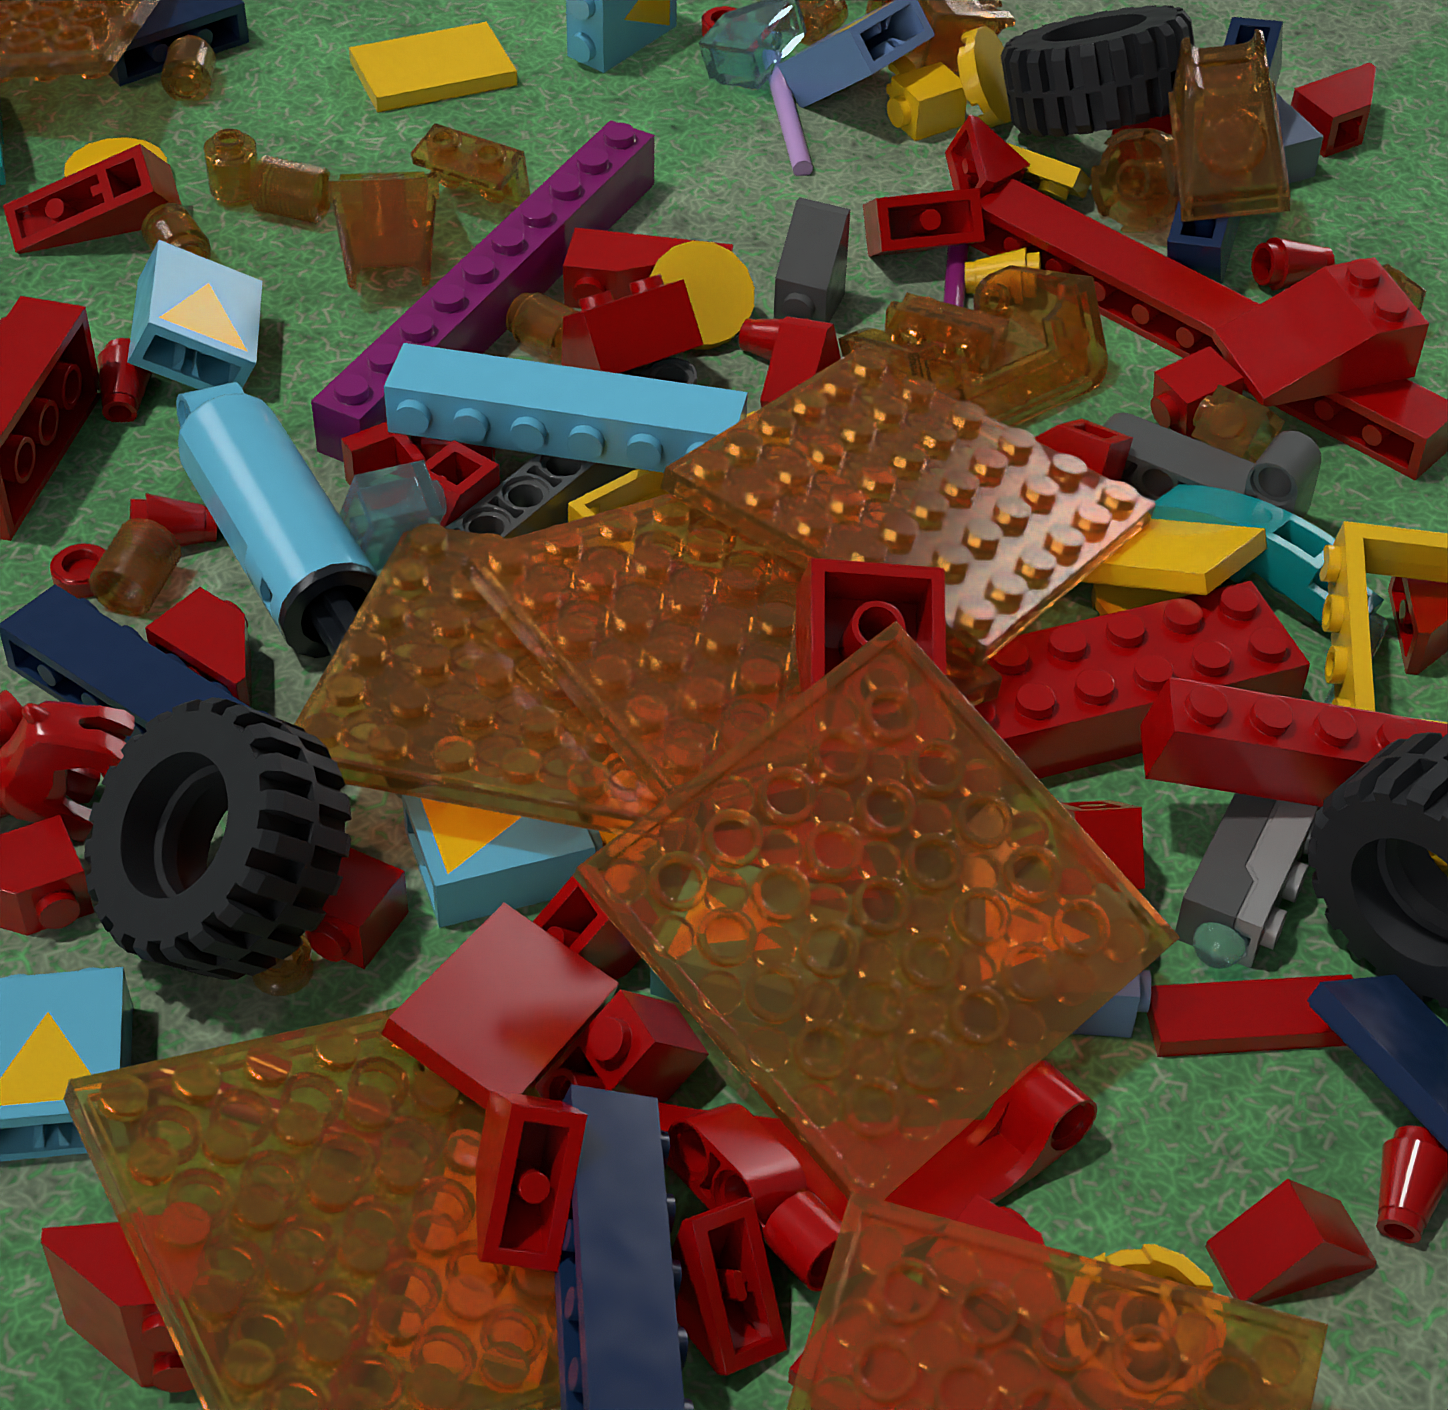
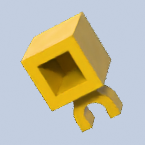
M904 55L888 65V69L896 75L891 77V83L887 84L886 93L890 95L887 103V113L895 127L901 128L914 141H918L961 127L964 124L967 99L961 80L941 61L916 69L913 62Z

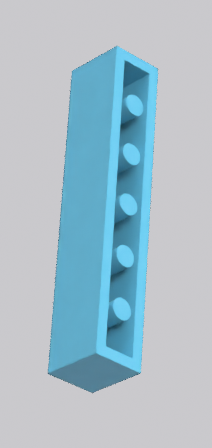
M403 343L384 385L388 432L446 441L455 440L459 443L733 483L746 439L748 392L409 343Z

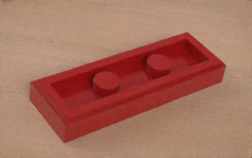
M1352 974L1151 986L1150 1007L1146 1013L1157 1057L1347 1046L1309 1006L1310 1003L1307 999L1320 982L1353 979Z

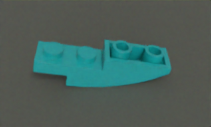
M1178 484L1149 505L1145 515L1152 519L1265 528L1267 549L1232 575L1230 579L1239 584L1255 572L1266 580L1273 590L1286 595L1314 616L1315 620L1322 626L1323 606L1329 594L1328 582H1322L1319 573L1324 564L1323 548L1325 545H1333L1335 538L1295 514L1268 502L1238 492L1209 486ZM1367 587L1370 620L1384 599Z

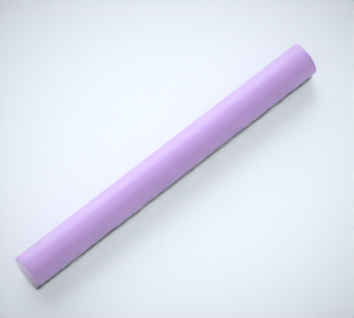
M771 51L763 57V64L792 170L795 176L810 175L813 166L792 92L778 67L783 60L780 53Z

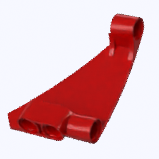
M1046 1060L1037 1061L1021 1071L1012 1081L1007 1092L1003 1089L1000 1090L994 1105L986 1117L979 1120L933 1123L808 1121L754 1116L748 1109L737 1103H729L710 1110H702L658 1102L660 1129L667 1131L670 1138V1152L667 1165L709 1210L743 1197H753L763 1242L809 1290L815 1292L826 1290L868 1273L942 1236L976 1193L993 1204L999 1202L1038 1175L1081 1141L1091 1129L1098 1110L1096 1103Z

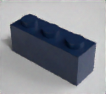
M146 0L86 20L93 60L119 86L249 43L245 3L242 0Z

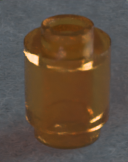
M188 35L175 40L169 46L161 74V83L170 97L177 101H201L207 96L211 88L216 66V57L209 44L198 36Z
M231 128L220 130L210 137L203 147L209 191L222 206L229 208L245 207L256 200L257 194L261 190L256 142L250 135L240 130Z
M165 203L155 207L147 214L142 223L141 232L143 239L152 252L158 240H161L210 260V242L184 206L177 203Z
M523 293L510 305L506 316V327L509 332L513 333V337L518 343L561 364L563 316L579 311L543 293Z

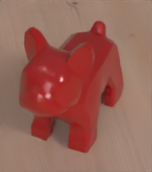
M44 701L38 705L27 703L22 708V720L10 740L0 749V819L11 815L19 820L36 823L60 815L70 839L83 843L94 823L89 821L91 809L80 805V803H89L100 782V774L104 778L109 767L117 766L124 755L120 750L126 744L124 742L125 738L131 736L134 731L135 716L122 709L101 705H80L58 701Z

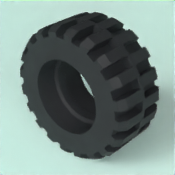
M1171 5L1120 8L1119 10L1095 12L1086 16H1076L1064 21L1049 23L1041 28L1031 29L1023 32V35L1011 38L1009 42H1006L1001 54L1011 121L1023 134H1033L1036 137H1045L1047 135L1062 137L1069 134L1083 135L1095 131H1109L1130 124L1136 125L1147 122L1149 119L1163 117L1171 114L1173 110H1180L1186 107L1188 103L1194 101L1200 89L1192 20L1182 8H1174Z
M214 697L204 701L195 699L172 707V712L166 711L145 724L147 731L143 735L132 736L120 750L124 756L119 764L109 767L101 783L106 788L100 803H93L89 821L94 823L92 838L85 839L84 858L91 864V873L86 875L85 878L89 895L93 901L99 902L94 907L98 918L105 930L110 932L116 944L126 952L138 955L140 959L203 976H210L221 980H237L244 975L254 976L276 965V958L283 960L304 944L301 939L304 932L316 930L327 913L322 908L329 895H337L343 879L342 876L338 875L342 857H349L351 837L345 833V822L352 820L350 801L347 794L340 792V789L346 784L336 761L331 759L327 747L316 736L306 733L304 728L228 699ZM228 809L227 824L221 845L207 869L208 853L213 835L221 818Z
M1428 732L1413 734L1409 739H1398L1387 745L1324 800L1323 806L1316 812L1311 825L1310 837L1312 838L1309 840L1308 862L1310 867L1316 868V871L1312 873V885L1316 897L1323 898L1327 905L1324 915L1334 931L1340 929L1349 940L1346 947L1356 958L1360 960L1364 957L1376 968L1374 974L1377 976L1397 975L1423 1002H1430L1436 999L1441 1008L1448 1009V877L1436 865L1427 851H1431L1448 864V734L1442 737L1441 733Z

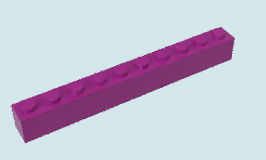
M610 120L311 400L317 452L343 462L341 438L387 422L384 385L403 343L483 354L563 275V264L575 227L608 231L654 185L655 135L635 129L629 124Z

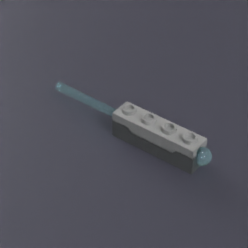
M1379 614L1369 615L1372 660L1388 630L1387 620ZM1332 684L1323 703L1331 704L1335 698L1334 684ZM1235 793L1183 896L1174 939L1192 945L1197 957L1204 964L1217 969L1228 968L1236 963L1251 968L1261 946L1274 950L1288 911L1282 910L1279 907L1283 899L1295 903L1300 894L1309 869V865L1300 861L1304 854L1308 855L1309 840L1312 838L1310 837L1311 825L1316 812L1321 807Z

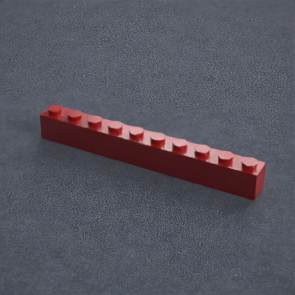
M1010 178L981 198L985 241L969 244L970 246L989 256L1027 248V253L1040 252L1042 284L1182 358L1211 346L1227 361L1212 340L1214 331L1259 305V303L1013 178ZM1409 379L1275 405L1276 408L1415 481L1448 452V399ZM1243 383V390L1252 394Z

